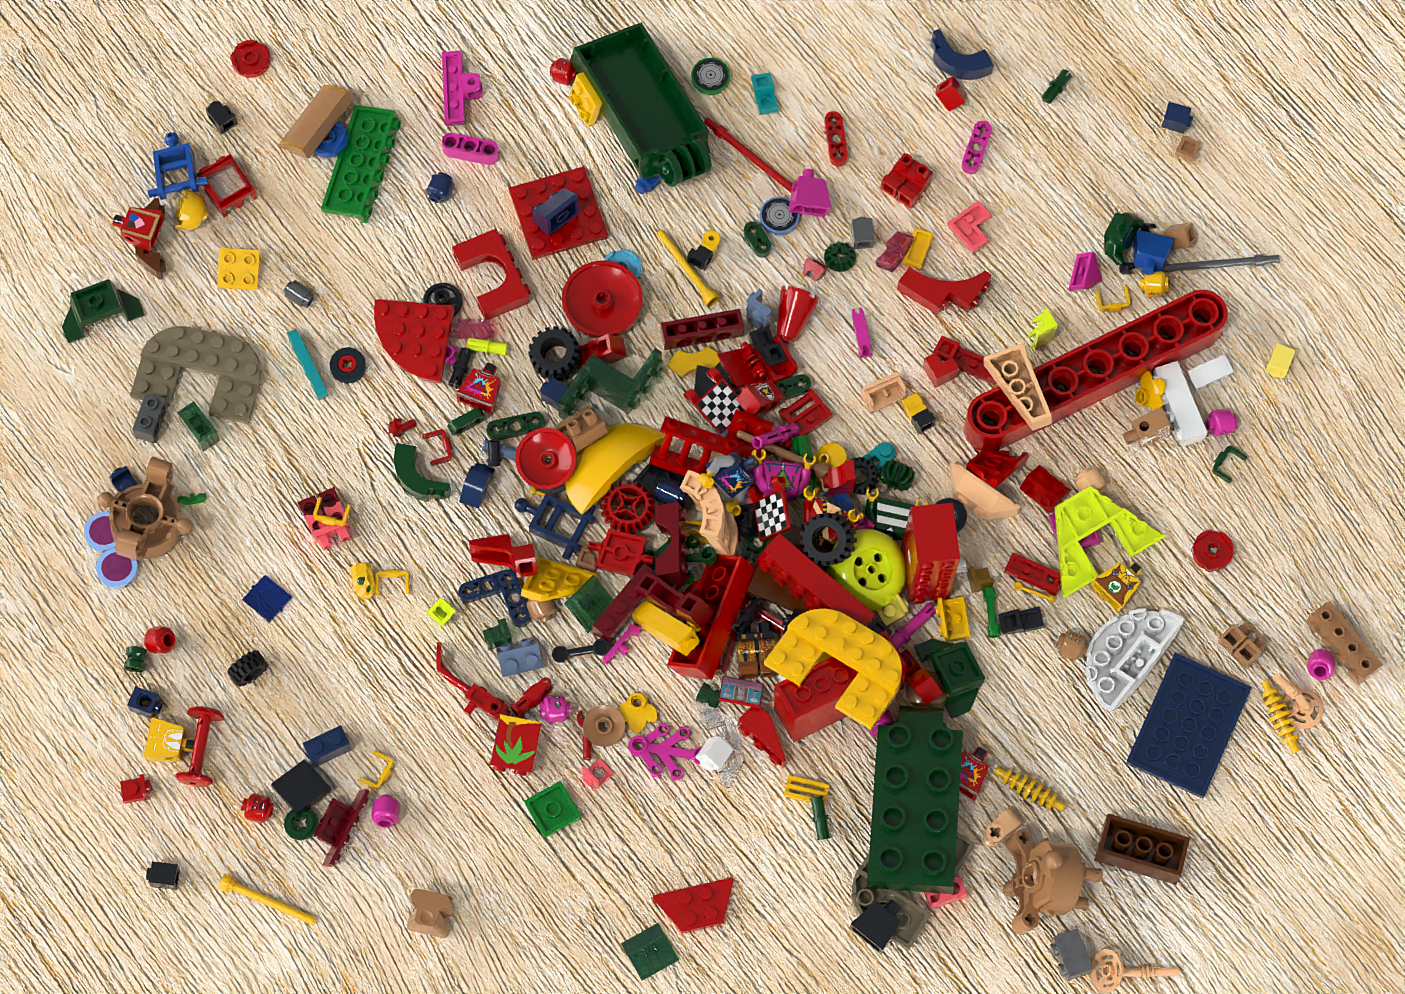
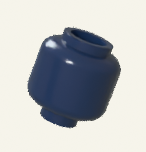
M439 172L430 177L425 191L432 202L440 203V201H448L455 185L448 174Z

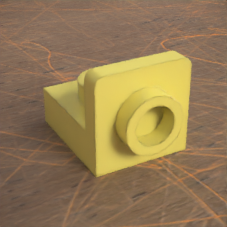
M898 593L894 595L895 600L890 605L875 611L879 619L887 627L907 617L908 603L903 597L900 598Z

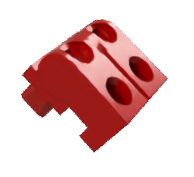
M904 153L889 174L884 176L880 189L894 198L897 196L898 201L912 209L928 187L933 171L924 164L914 160L909 154Z

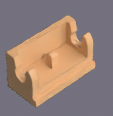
M898 372L862 387L860 394L870 414L907 397L905 393L906 387Z

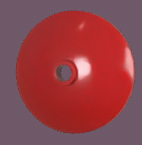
M539 428L531 431L521 440L516 450L515 463L518 473L526 483L538 489H554L563 485L572 476L576 468L577 454L574 444L563 432L553 428ZM550 456L552 461L546 464L545 459Z

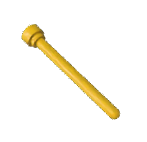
M659 230L657 236L700 290L703 298L702 301L705 305L711 307L716 304L720 299L716 291L707 288L663 230Z
M225 873L220 881L219 890L224 892L235 891L311 925L316 922V918L310 914L236 883L237 880L233 879L234 877Z

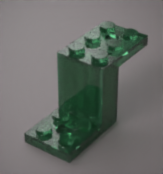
M655 348L633 379L596 356L591 355L559 399L558 416L563 420L569 416L572 417V414L577 410L578 406L576 405L580 400L583 401L586 398L589 390L629 414L632 409L635 410L640 404L642 394L648 393L652 386V380L654 378L657 379L662 373V351Z

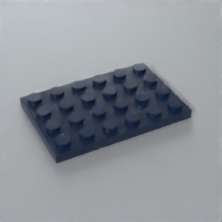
M1174 653L1125 764L1203 799L1252 687Z

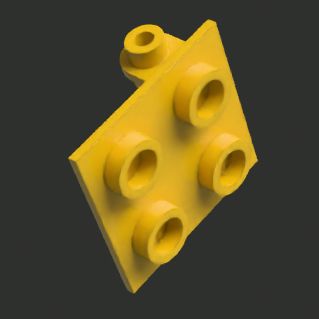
M219 248L217 288L258 290L259 264L261 263L260 250Z

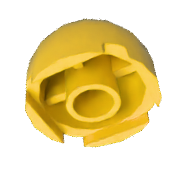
M183 189L181 193L185 195L184 198L179 197L174 220H178V224H174V228L189 231L197 228L202 220L206 221L208 209H205V202L199 194Z

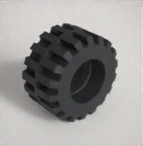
M553 326L552 330L547 327L543 333L540 330L537 332L539 336L532 338L533 344H529L530 351L528 354L534 369L544 379L548 378L550 380L553 377L560 382L562 381L561 378L569 379L571 373L573 375L576 373L575 368H580L581 364L579 361H582V351L576 338L563 327L561 330H559L558 326ZM562 346L566 348L564 357L559 361L548 362L545 360L547 351L552 347Z
M823 513L811 517L809 522L803 526L805 530L800 533V536H803V540H800V545H804L803 553H807V557L810 560H814L815 564H822L823 566L844 562L845 559L851 556L850 552L855 550L853 544L857 543V538H854L856 531L851 528L853 526L852 523L847 522L846 517L839 516L837 513ZM825 527L833 528L838 536L837 546L830 552L825 551L819 543V534Z

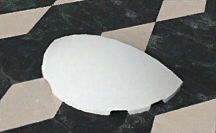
M1146 608L1130 610L1129 614L1113 617L1096 632L1087 649L1085 672L1087 682L1094 697L1105 709L1112 713L1134 693L1162 658L1179 632L1185 618L1162 609L1159 612L1147 611Z

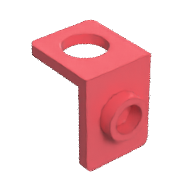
M598 759L588 769L585 766L581 768V778L588 786L592 785L596 790L613 775V771L601 759ZM601 767L605 770V776L598 779L593 775V770Z

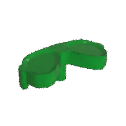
M190 493V498L186 496L177 497V501L181 505L198 504L207 499L206 493H199L195 497L194 493Z

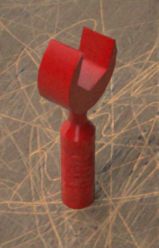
M580 710L577 714V723L583 728L584 720L581 718L582 710ZM584 734L582 737L583 760H591V742Z

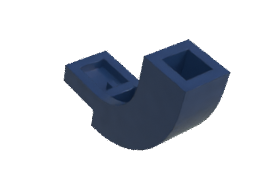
M940 29L933 31L932 39L930 40L934 50L933 60L946 74L963 80L980 79L992 74L994 64L985 49L970 55L959 54L951 49Z

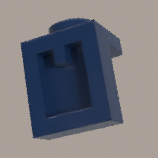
M127 466L115 469L109 476L117 492H122L131 486L138 485Z

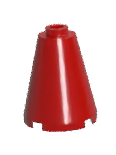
M785 286L781 287L776 335L780 336L784 343L791 344V341L797 340L819 303L820 298L817 295L812 298L809 296L810 292L792 286H788V289Z

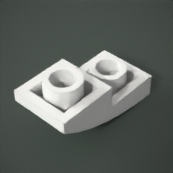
M1226 354L1187 372L1196 390L1234 373V370Z

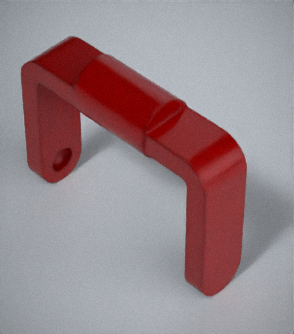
M443 429L422 435L423 439L442 435L443 447L448 455L432 460L430 462L431 466L452 460L451 451L453 448L450 438L446 437Z

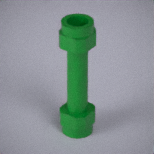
M986 587L982 590L983 600L986 601L989 622L987 634L989 638H997L1001 635L1000 625L997 624L994 603L996 591L994 587Z

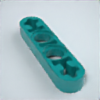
M297 329L286 332L318 400L327 397V390Z

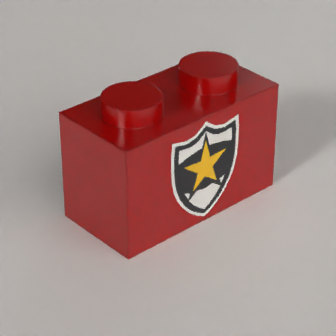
M772 379L766 381L760 380L753 385H745L740 390L741 394L736 400L746 413L758 416L775 410L784 400L785 396Z

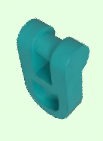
M883 442L878 444L868 454H865L863 458L870 461L875 458L879 462L878 464L874 463L879 473L886 461L894 459L895 448L892 444Z

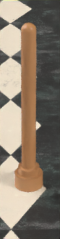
M741 430L736 434L739 439L751 444L752 438L755 437ZM774 444L762 447V449L780 457L802 464L803 467L805 466L803 457ZM818 462L811 465L810 469L814 471L813 473L816 474V477L823 479L830 465L825 462Z

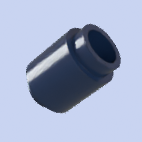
M660 480L655 490V495L658 496V499L667 503L679 501L680 504H683L687 493L681 490L680 485L668 480Z

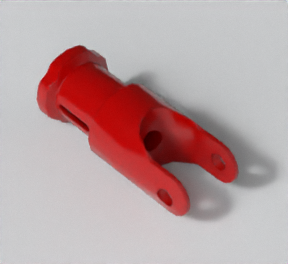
M544 677L538 683L529 687L515 704L509 705L513 713L518 718L523 719L524 714L532 707L538 706L552 690L551 680L548 677Z

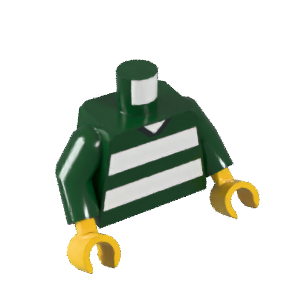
M867 487L866 494L869 499L866 500L865 515L875 523L873 529L888 535L893 540L902 541L910 507L921 506L919 504L921 497L916 500V505L877 497L879 494L877 487L876 493L870 495L868 493L869 487Z

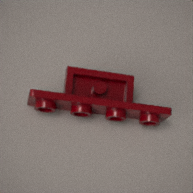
M359 790L351 807L335 798L331 800L313 836L331 846L322 866L332 867L339 861L341 856L339 852L342 846H345L349 841V832L359 820L358 814L369 800V797H367L369 790Z

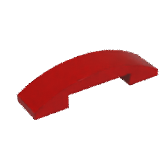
M941 336L933 354L936 353L943 361L954 358L959 370L981 380L997 384L985 368L982 356L960 347V343Z

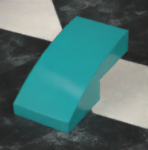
M770 72L752 75L751 82L759 115L778 112V104Z

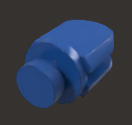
M639 175V178L636 180L635 190L640 194L652 191L660 183L661 176L643 180Z

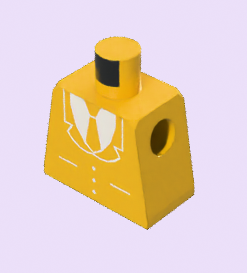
M152 717L144 757L147 762L181 761L183 751H193L194 740L186 739L187 732L184 727Z

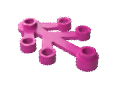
M660 723L657 729L645 737L634 736L630 739L628 743L629 752L633 756L641 757L649 767L650 775L653 777H659L662 774V767L654 762L649 753H655L660 757L669 769L671 778L675 781L682 779L683 770L676 766L670 756L692 759L696 764L700 765V761L695 757L702 746L697 747L694 751L672 747L680 740L685 741L689 738L690 730L687 727H680L674 735L659 745L650 743L659 736L666 737L669 734V726L665 723ZM661 727H665L667 731L665 733L659 732V729ZM683 730L688 733L684 737L680 735V732ZM641 744L643 747L642 749L637 750L635 749V745ZM654 767H657L660 769V771L658 773H653L652 769ZM679 771L681 774L680 776L675 777L673 775V772Z

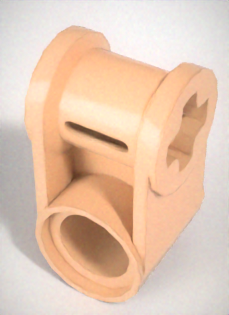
M1009 807L1006 808L986 828L983 834L984 843L989 847L998 846L1020 828L1023 822ZM996 833L997 837H991L990 834Z

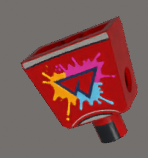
M486 363L483 371L473 368L456 393L457 402L473 408L480 407L482 411L493 415L500 389V378L494 376L497 367L491 363Z
M977 747L973 754L964 750L961 755L959 792L973 801L977 798L989 765L983 762L988 752L981 747Z

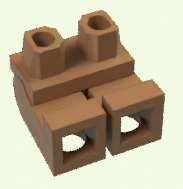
M588 405L572 414L574 419L569 416L555 425L557 430L570 438L576 453L608 434L604 421Z
M1233 623L1218 638V641L1247 670L1261 657V653L1267 643L1261 637L1256 638L1253 642L1250 639L1247 640V636L1253 632L1251 627L1247 623H1243L1239 627Z

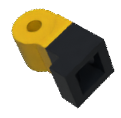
M714 230L705 232L703 241L698 249L691 248L689 251L687 262L705 271L719 249V233Z
M916 392L901 400L902 407L918 435L934 427L936 418L932 412H929Z

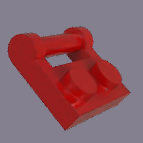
M809 389L806 395L786 409L782 408L778 411L780 417L788 425L791 423L798 425L799 433L797 436L808 435L833 417L832 412L812 389ZM808 402L814 403L794 418L791 416V414Z

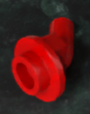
M394 417L393 421H389V433H392L394 438L401 437V432L416 427L417 423L414 419H411L402 424V419Z

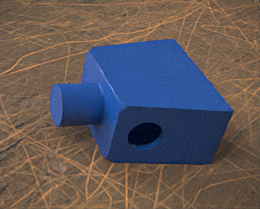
M1137 230L1133 242V265L1142 268V273L1146 275H1151L1154 271H1162L1170 255L1174 238Z

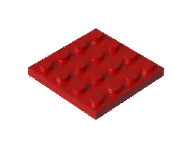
M584 166L508 188L532 260L608 238V233ZM563 188L575 193L579 201V214L548 237L533 221V209L539 203L546 202L551 194L556 191L559 192Z

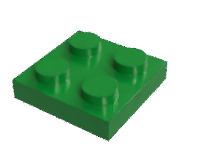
M561 781L524 801L527 810L544 839L582 818Z

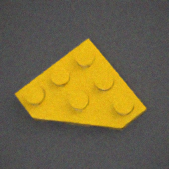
M538 556L536 560L538 574L528 576L522 588L521 596L542 602L591 592L596 582L597 574Z

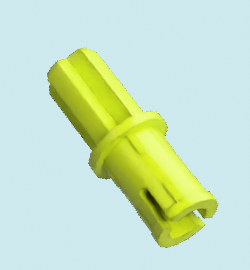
M469 338L467 340L468 350L485 352L486 355L493 353L506 356L508 343L493 342L490 339Z

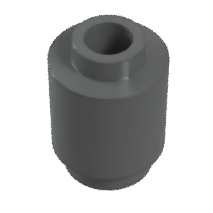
M297 280L290 281L284 288L285 297L300 307L308 308L315 298L312 290Z

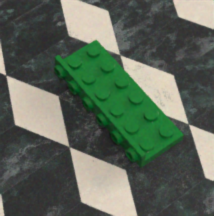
M355 105L347 128L349 140L345 148L339 152L321 206L323 213L360 218L362 223H367L368 218L371 217L373 212L374 200L378 197L380 182L384 179V169L389 163L391 148L395 145L397 130L401 127V120L396 111Z

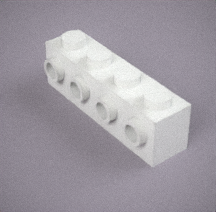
M1178 361L1156 367L1152 378H1162L1166 383L1165 392L1161 397L1167 411L1166 417L1174 428L1175 440L1180 442L1181 447L1203 441L1207 435V430Z

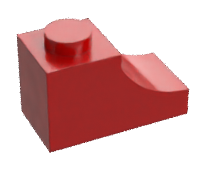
M609 333L580 346L582 351V361H580L581 367L585 368L602 363L613 364L627 357L624 338Z
M845 460L842 465L827 469L826 476H823L824 489H828V495L853 493L855 484L853 460Z

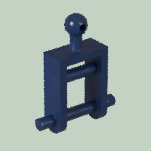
M547 493L538 508L530 505L525 498L517 499L514 504L516 511L519 513L528 512L534 515L529 524V532L564 548L565 551L562 558L566 560L570 559L572 553H579L581 547L578 545V542L588 524H594L596 521L595 516H593L597 508L595 505L582 515L573 505ZM548 506H551L555 509L545 528H543L539 524ZM562 512L580 520L571 540L552 532Z

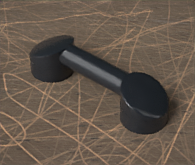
M601 638L597 639L590 646L573 649L557 646L552 651V658L557 663H563L570 657L592 653L604 656L608 653L610 645L607 640Z

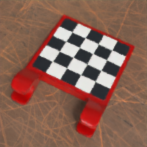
M714 367L709 369L706 374L716 384L700 399L693 389L687 390L683 395L713 429L721 435L730 427L735 410L743 412L745 410L737 402L738 395Z
M773 476L771 478V484L776 492L763 498V492L758 487L752 486L748 488V495L754 506L760 541H765L779 533L781 534L792 529L785 494L786 478L784 476L779 478L778 476Z

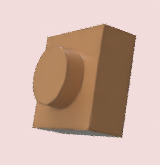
M1183 135L1175 155L1193 162L1201 142Z

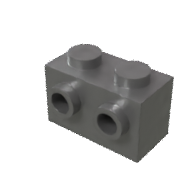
M1078 929L1052 938L1050 950L1054 957L1057 956L1059 961L1057 966L1061 977L1065 976L1066 981H1070L1092 972L1093 967Z

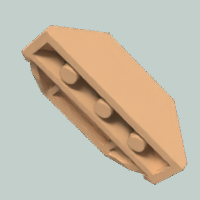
M953 460L951 462L949 473L953 495L964 506L971 508L975 515L991 520L1013 517L1018 514L1020 505L970 473Z

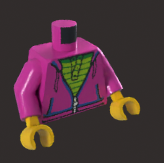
M756 449L753 450L752 455L759 462V466L753 469L754 482L760 491L764 492V497L776 492L771 484L773 476H778V478L784 476L786 478L785 494L788 502L794 501L795 496L800 495L808 486L812 472L810 467L816 461L815 455L813 462L808 463L806 461V453L803 457L805 466L802 467V464L763 460L766 456L765 450L761 449L762 455L760 458L756 456Z

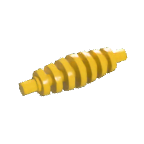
M1269 679L1261 682L1264 689L1262 698H1268L1264 705L1265 707H1272L1267 710V715L1275 714L1269 718L1270 723L1278 721L1273 728L1274 730H1282L1277 735L1279 738L1285 737L1282 740L1283 745L1287 744L1292 754L1299 752L1300 750L1296 743L1299 736L1298 734H1292L1297 731L1296 726L1289 727V725L1294 723V719L1286 720V717L1292 715L1291 711H1282L1288 706L1286 703L1279 704L1284 699L1281 695L1276 697L1279 691L1277 688H1272Z
M998 766L993 774L1003 780L1002 784L1006 785L1009 782L1010 790H1013L1015 786L1018 787L1016 790L1018 796L1022 790L1025 791L1022 797L1024 800H1027L1031 794V803H1035L1038 798L1040 799L1038 806L1042 807L1044 803H1047L1046 809L1048 810L1056 808L1063 812L1066 804L1057 799L1058 795L1056 793L1052 797L1049 795L1051 792L1049 788L1044 793L1042 791L1044 787L1042 783L1035 788L1034 786L1037 782L1035 778L1028 784L1027 781L1030 776L1025 775L1021 780L1019 778L1022 773L1017 772L1014 776L1012 775L1013 769L1005 771Z

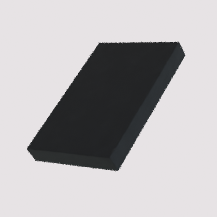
M648 464L634 479L633 483L639 482V488L645 485V492L651 491V497L662 505L667 504V502L658 499V496L655 495L659 481L668 480L681 486L685 476ZM687 493L683 504L680 505L688 512L695 503Z

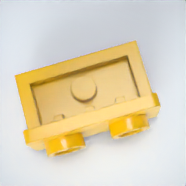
M964 596L943 600L942 597L938 598V605H935L937 617L941 618V624L938 625L940 637H944L946 642L971 638Z

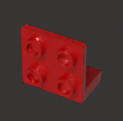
M736 409L726 438L743 443L740 456L747 459L752 456L755 448L751 443L739 439L736 435L737 432L741 430L753 436H759L772 431L774 423ZM762 448L756 449V456L758 458L762 455Z

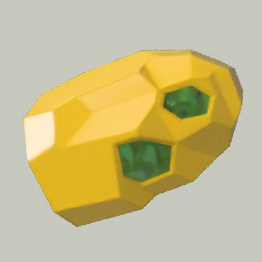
M360 563L350 567L356 594L362 599H371L375 592V582L370 563Z

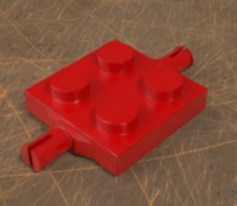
M608 529L606 537L601 544L589 541L588 544L589 550L598 551L595 567L599 570L633 577L642 562L652 565L655 562V556L645 554L648 543L646 537Z

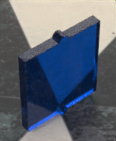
M264 575L256 585L251 586L252 589L242 601L270 623L279 612H283V608L292 599V596L268 576Z

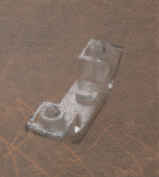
M705 704L702 705V712L699 713L702 725L706 724L708 730L724 726L721 728L725 740H729L730 747L734 749L730 754V759L735 760L724 763L720 771H718L720 783H724L726 789H729L744 764V752L733 718Z

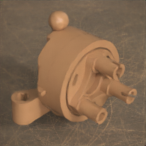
M1026 829L1018 830L1006 840V847L1016 861V873L1012 876V880L1007 881L1003 887L1004 893L1007 896H1016L1019 900V909L1011 924L1015 933L1024 935L1037 927L1039 924L1038 912L1046 913L1048 916L1053 917L1054 915H1065L1073 908L1087 909L1088 898L1079 896L1082 882L1084 880L1101 882L1103 874L1098 873H1103V870L1101 868L1086 867L1085 863L1082 862L1078 849L1073 844L1051 841L1049 838H1044L1033 847L1032 835Z

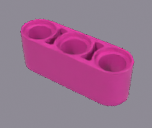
M447 133L442 138L443 153L448 157L485 165H493L499 159L498 146L491 140L456 133ZM450 143L455 144L453 147L447 146ZM469 147L475 148L472 151L466 150ZM488 151L494 152L491 155L486 154Z

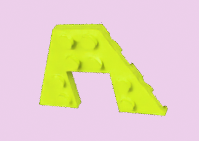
M1093 487L1085 488L1054 507L1062 597L1066 598L1098 577L1097 572L1078 541L1108 523L1111 525L1130 558L1166 536L1148 526V523L1136 518L1134 514L1125 508H1121L1113 503L1107 496L1101 495Z

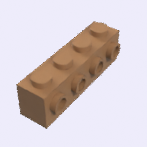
M1330 600L1310 614L1307 619L1309 628L1314 633L1317 632L1321 637L1322 644L1327 649L1330 648L1334 653L1336 661L1347 669V673L1353 681L1360 685L1380 670L1383 666L1382 663Z

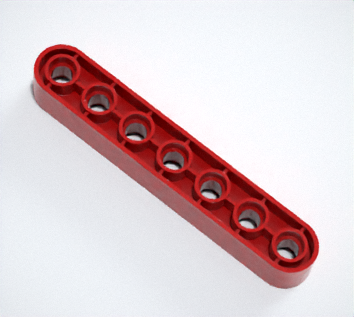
M1209 290L1192 291L1034 368V374L1052 415V424L1140 382L1141 377L1147 371L1152 375L1156 367L1176 361H1183L1214 345L1219 339L1228 317V309L1224 300L1218 294ZM1194 317H1201L1205 319L1207 323L1198 322L1194 319ZM1159 334H1167L1170 337H1172L1173 340L1163 339L1159 336ZM1123 351H1133L1138 355V357H1130L1126 355ZM1088 368H1098L1104 374H1094ZM1053 385H1063L1069 391H1058L1053 387ZM997 386L972 400L964 423V435L967 442L978 451H999L1050 425L1032 431L1002 389ZM992 419L998 425L994 427L987 426L982 420Z

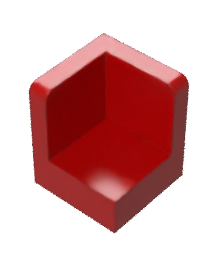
M954 76L937 85L936 95L948 111L965 103L966 92Z

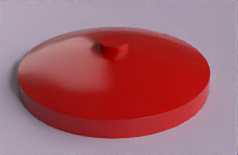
M600 260L586 263L569 276L563 288L562 306L567 320L577 331L592 338H599L608 333L618 336L626 332L637 321L642 310L643 297L639 281L629 269L616 262Z

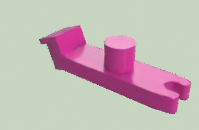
M862 307L859 308V313L852 309V320L860 358L872 356L864 311Z
M629 624L625 633L603 658L605 664H608L618 651L624 656L629 652L630 648L625 643L632 635L639 637L641 625Z

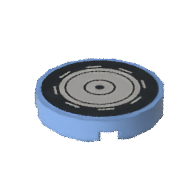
M770 198L761 207L759 219L762 227L767 232L781 236L789 234L796 228L799 214L789 212L790 200L788 198Z

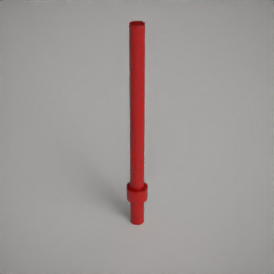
M709 117L704 120L705 125L713 130L718 138H723L791 193L793 185L791 182L730 135L724 126H719Z

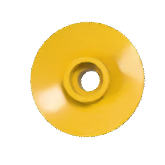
M827 443L821 446L815 453V463L825 462L830 465L829 469L842 465L847 460V453L840 444Z

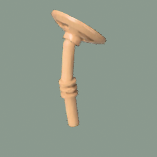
M1280 673L1274 674L1273 679L1285 689L1284 691L1287 694L1282 703H1286L1288 706L1290 698L1295 699L1293 709L1286 708L1282 710L1283 712L1290 710L1292 715L1286 717V720L1292 718V716L1299 720H1305V723L1294 720L1291 726H1296L1297 729H1310L1316 726L1323 716V704L1320 698L1310 690L1298 688L1294 683L1287 681ZM1302 694H1307L1311 696L1314 700H1312L1308 696H1303ZM1314 707H1318V714L1313 720L1310 715L1313 713Z
M1104 949L1093 958L1091 963L1093 970L1090 973L1094 987L1100 992L1109 993L1119 986L1122 977H1142V979L1147 977L1149 979L1151 976L1154 979L1155 976H1180L1179 967L1154 968V966H1151V968L1149 966H1146V968L1144 966H1141V968H1123V963L1118 953L1110 949ZM1108 955L1113 956V959L1107 958L1104 960L1103 958ZM1099 966L1102 967V968H1101L1102 979H1100V980H1099V978H1098V967H1099ZM1106 984H1114L1111 987H1105Z

